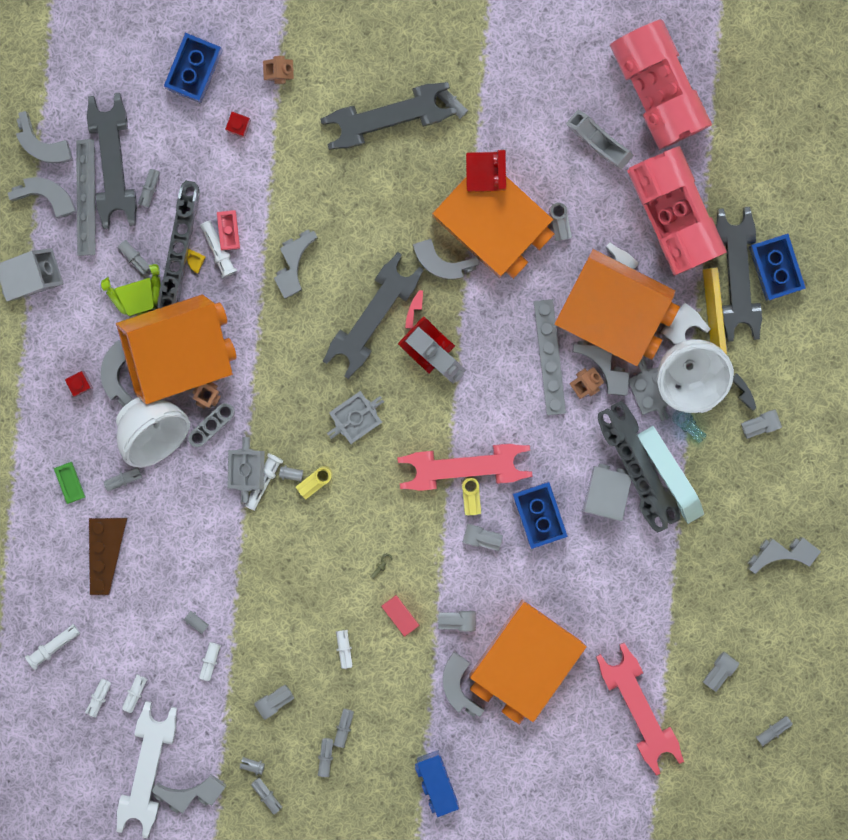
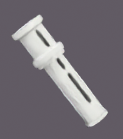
M211 220L200 224L215 256L214 262L218 264L222 273L221 277L225 278L236 273L237 269L233 267L230 261V254L225 252V250H221L220 239Z
M268 453V459L264 464V490H252L249 495V503L244 504L247 508L254 511L270 480L275 478L277 468L283 463L282 459Z
M72 624L68 629L52 639V641L46 645H40L37 651L30 656H25L30 666L36 670L38 669L37 666L45 660H50L53 653L78 636L80 632Z

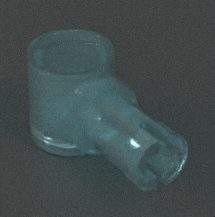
M678 410L673 413V423L684 432H688L697 443L703 441L699 435L705 439L707 434L696 425V421L690 413ZM685 414L686 421L680 424L679 417Z

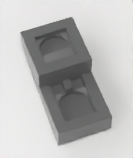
M734 373L733 383L742 391L738 398L751 411H754L756 404L750 389L737 373Z

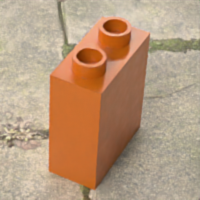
M507 176L506 191L468 192L465 177L432 213V217L499 279L505 272L514 279L529 263L522 256L524 251L531 244L540 251L555 234L547 227L553 219Z
M592 249L555 325L638 366L643 356L651 360L654 358L663 340L654 334L660 323L668 327L671 326L680 306L672 302L675 294L674 289Z
M201 294L116 323L135 395L145 404L233 375L230 361L236 360L237 356L231 339L223 338L221 326L227 324V316L220 302L214 303Z
M522 599L469 673L470 678L475 681L470 690L486 702H489L493 695L505 702L506 705L501 712L520 725L525 717L534 722L587 646Z

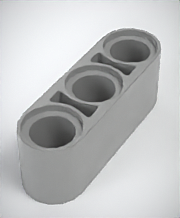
M227 403L219 405L189 434L190 444L200 447L207 443L234 417V407ZM225 406L231 410L230 416L226 418L221 415V409ZM211 419L217 423V427L213 431L207 428V422ZM195 433H200L203 436L200 444L193 441Z

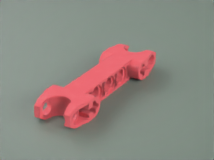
M493 445L494 455L434 460V451L415 452L407 456L397 457L398 463H410L415 466L417 471L416 477L412 481L400 483V489L433 490L437 489V479L495 474L496 483H509L533 477L532 471H519L513 464L514 457L517 454L530 451V445Z
M623 642L619 644L623 658L618 665H608L601 654L597 655L596 658L601 675L609 691L616 687L619 688L644 738L643 741L636 745L643 759L657 776L661 774L657 760L662 753H672L679 764L684 762L679 742L671 727L663 731L661 730L636 680V677L644 673L637 659Z

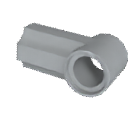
M557 202L549 209V214L553 219L552 226L555 233V241L572 238L567 207L563 203ZM555 206L563 208L562 216L557 217L554 215L553 209Z
M776 409L741 423L746 439L782 428Z
M467 524L462 542L499 551L503 535L484 530V528Z
M459 611V613L439 612L438 629L476 631V611Z
M723 651L714 662L712 670L702 682L717 692L726 678L735 672L739 662Z
M285 684L272 694L259 699L254 703V706L262 718L266 720L275 714L279 708L293 700L294 696Z

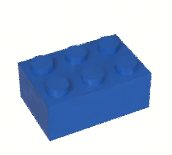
M185 32L165 81V89L202 103L223 49L220 46Z
M789 234L749 246L766 301L806 289Z
M549 481L512 493L531 549L568 537Z
M439 750L418 757L415 769L418 777H423L422 788L425 795L430 796L428 801L432 814L436 813L437 817L459 810V803Z

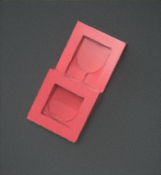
M423 290L418 291L410 305L405 329L413 328L414 310H422Z

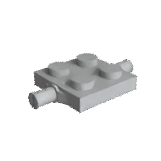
M643 358L638 364L641 372L637 376L630 378L629 384L642 415L651 411H658L661 421L669 419L665 410L668 404L663 400L659 392L657 383L658 367L648 369Z
M359 391L329 412L336 426L327 432L328 436L332 434L330 439L332 440V438L341 433L352 444L381 424L382 421L378 417L375 408L384 403V400L379 396L370 402Z
M242 437V449L228 450L227 488L241 491V502L249 503V491L254 489L264 490L265 451L250 449V437Z

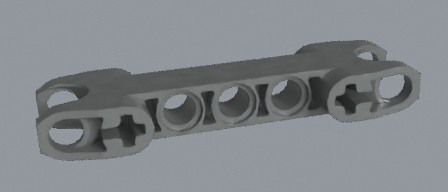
M449 83L425 84L412 89L414 98L357 114L355 106H349L321 118V124L323 125L337 123L341 127L340 137L327 144L328 149L334 150L365 144L363 134L420 118L424 127L440 123L444 119L457 114L455 107L441 109L436 105L437 95L449 89Z
M114 93L113 108L107 112L99 111L95 97L88 96L89 134L98 133L105 188V192L96 193L97 210L103 229H110V216L116 210H123L127 215L129 226H136L135 189H126L119 130L128 129V120L121 94Z
M185 180L179 190L171 241L159 291L158 309L164 307L166 300H171L172 304L180 300L182 280L200 197L199 186L193 181ZM189 187H194V194L187 196L186 190ZM188 207L190 209V212L186 211L185 214L183 212V209H186ZM181 224H186L188 227L185 234L178 233V227ZM177 243L184 245V250L181 253L174 251V246ZM173 262H179V271H171L170 266ZM174 283L175 288L170 289L168 284Z
M750 207L743 208V219L737 226L727 222L724 209H718L716 228L724 246H726L730 305H722L727 342L734 341L735 327L739 323H745L751 329L753 340H759L762 310L760 303H751L747 244L756 243V228Z
M399 252L383 266L376 276L375 281L382 286L352 330L347 334L340 329L330 343L327 354L323 359V362L328 364L335 355H346L350 362L349 368L344 375L347 379L364 364L371 354L372 350L367 348L365 344L398 297L405 302L408 300L424 269L419 267L411 276H401L396 268L402 257V254Z
M622 401L611 405V410L607 408L599 412L598 422L602 434L609 445L615 446L641 498L640 510L644 518L657 533L667 529L668 523L672 524L680 520V511L669 488L663 487L637 435L639 426L634 415ZM617 407L622 408V410H623V416H622V417H620V416L618 415V413H617V411H616V408H617ZM604 414H607L609 416L611 423H606L604 421ZM667 510L674 512V519L669 517ZM656 517L660 518L662 527L656 525Z

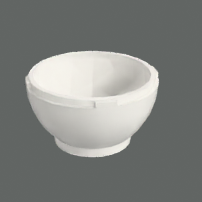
M701 339L682 341L669 349L661 359L657 372L659 392L663 400L678 411L704 413L712 410L728 394L733 383L734 369L729 357L715 344Z
M139 397L135 398L121 409L116 418L119 453L126 464L133 467H147L165 459L180 446L188 430H190V421L187 415L179 407L165 400L145 404Z

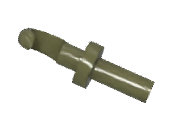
M390 554L382 555L381 564L378 563L376 565L377 569L372 573L371 578L375 579L381 570H385L384 566L386 563L383 560L385 556H390L391 561L393 560Z

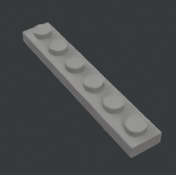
M93 139L76 141L77 256L95 255L96 248L95 147Z
M553 299L534 301L546 414L566 413Z

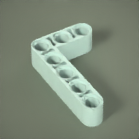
M654 426L637 434L648 457L674 496L687 524L705 515L696 492Z

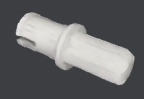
M348 630L336 631L337 651H339L341 668H351L350 649L352 647L349 645Z
M209 642L206 656L202 659L204 663L199 676L201 680L209 681L211 679L215 664L217 665L216 659L221 645Z
M136 674V678L131 689L127 691L129 693L122 706L124 711L128 713L133 712L139 697H142L140 694L148 680L147 678Z
M100 680L95 693L91 695L92 699L85 711L86 714L89 713L90 716L97 717L102 703L106 701L104 698L111 685L108 680Z

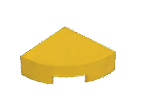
M189 249L187 255L188 265L198 274L206 256Z

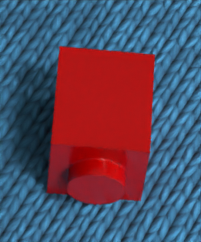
M231 112L225 130L245 138L251 119Z
M80 371L65 379L73 397H77L93 388L85 371Z

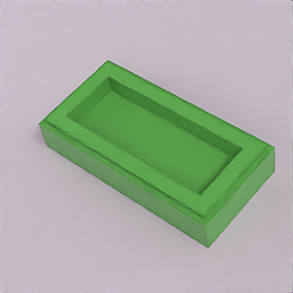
M73 462L54 468L67 504L86 497Z

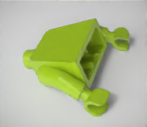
M149 265L152 273L151 278L114 289L111 287L109 277L101 281V287L103 291H107L106 294L121 314H127L129 317L155 310L156 305H158L161 286L159 265Z

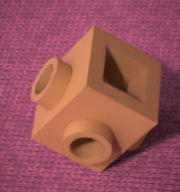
M274 56L273 59L263 61L264 80L274 81L275 84H286V80L294 79L293 60L285 59V56Z
M593 367L588 371L584 368L576 374L577 378L569 384L579 399L588 394L593 396L599 392L600 389L598 387L604 381Z
M210 382L195 387L192 392L194 394L193 399L196 400L195 404L203 409L206 406L208 408H211L212 405L216 406L221 398L219 396L220 391L217 390L218 385ZM206 391H209L211 393V396L208 399L204 397V393Z

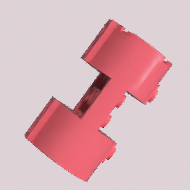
M662 19L644 25L610 44L625 79H631L646 111L643 117L659 150L712 126L697 91L692 90L677 58L680 55Z
M680 146L644 160L627 170L674 276L727 253L712 217H709L695 186L696 181Z

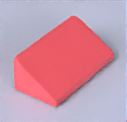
M236 210L217 212L221 250L240 249Z
M397 595L381 606L404 637L420 626Z

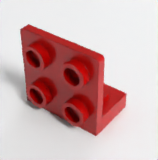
M506 150L466 153V183L468 192L506 191Z
M423 316L400 340L398 345L430 374L435 367L406 342L408 337L419 327L448 354L455 345Z

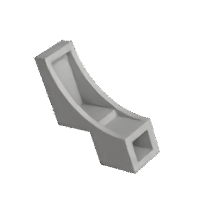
M579 109L566 123L599 156L621 170L634 156L630 150L614 140L587 114Z
M306 230L299 234V239L295 241L289 239L282 243L283 247L280 250L290 269L287 271L284 268L278 271L274 280L285 299L302 291L298 279V265L305 249L318 239L314 231Z
M417 327L408 337L406 342L452 384L463 377L466 369L422 329Z
M578 341V344H573L572 352L587 356L599 366L606 380L607 394L627 396L630 372H625V368L614 367L613 371H610L612 353L598 346H589V342Z
M803 537L795 538L789 545L791 548L789 551L774 539H765L759 547L761 551L758 555L754 554L748 561L749 567L747 569L756 574L766 564L780 559L797 560L810 567L821 551Z
M210 774L205 781L192 788L171 789L157 783L152 792L157 800L161 802L166 801L170 804L169 808L183 814L196 795L201 803L206 806L208 804L212 806L226 787V784Z

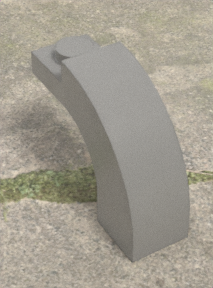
M26 111L18 113V127L20 130L23 129V132L16 133L22 147L30 155L40 161L51 164L73 161L68 141L64 140L52 144L40 142L34 134L29 113Z
M38 177L23 179L26 187L19 185L11 188L12 191L8 192L9 199L12 202L31 195L45 196L51 202L57 218L77 213L70 195L61 186L48 179Z
M432 239L413 244L420 264L429 273L442 279L463 278L461 270H465L466 273L476 270V266L479 265L477 257L458 263L443 261L436 254Z
M118 340L104 356L101 365V382L107 396L111 400L118 396V402L124 407L134 399L124 390L119 380L120 369L126 362L121 341Z
M453 651L443 671L445 695L450 704L459 713L463 707H466L465 711L473 717L475 715L480 717L484 712V708L466 697L460 688L461 677L470 662Z

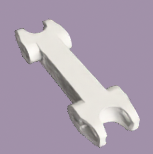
M611 243L606 246L613 255L614 260L634 270L639 265L638 261L627 252ZM684 303L678 310L671 326L665 325L660 333L676 345L686 341L685 332L691 326H695L705 333H708L711 328L704 322L698 312Z
M149 701L145 702L135 729L134 736L143 738L131 796L121 795L117 810L116 832L122 833L126 821L130 818H136L143 825L142 838L149 837L159 808L158 802L150 800L163 743L173 744L177 727L176 707L171 708L165 721L158 722L151 716L152 702Z

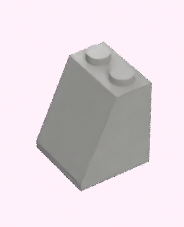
M52 248L30 251L0 263V283L6 302L64 285Z
M599 463L598 467L593 466L582 510L622 521L631 478L627 470L617 468L616 472L609 470L610 466Z

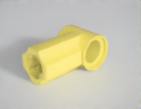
M321 466L296 486L298 492L305 500L332 479L331 469L327 466ZM319 471H326L328 479L321 480L318 476Z
M472 476L466 477L462 481L465 515L481 514L478 480ZM468 481H473L476 483V487L474 490L469 491L465 488V484Z

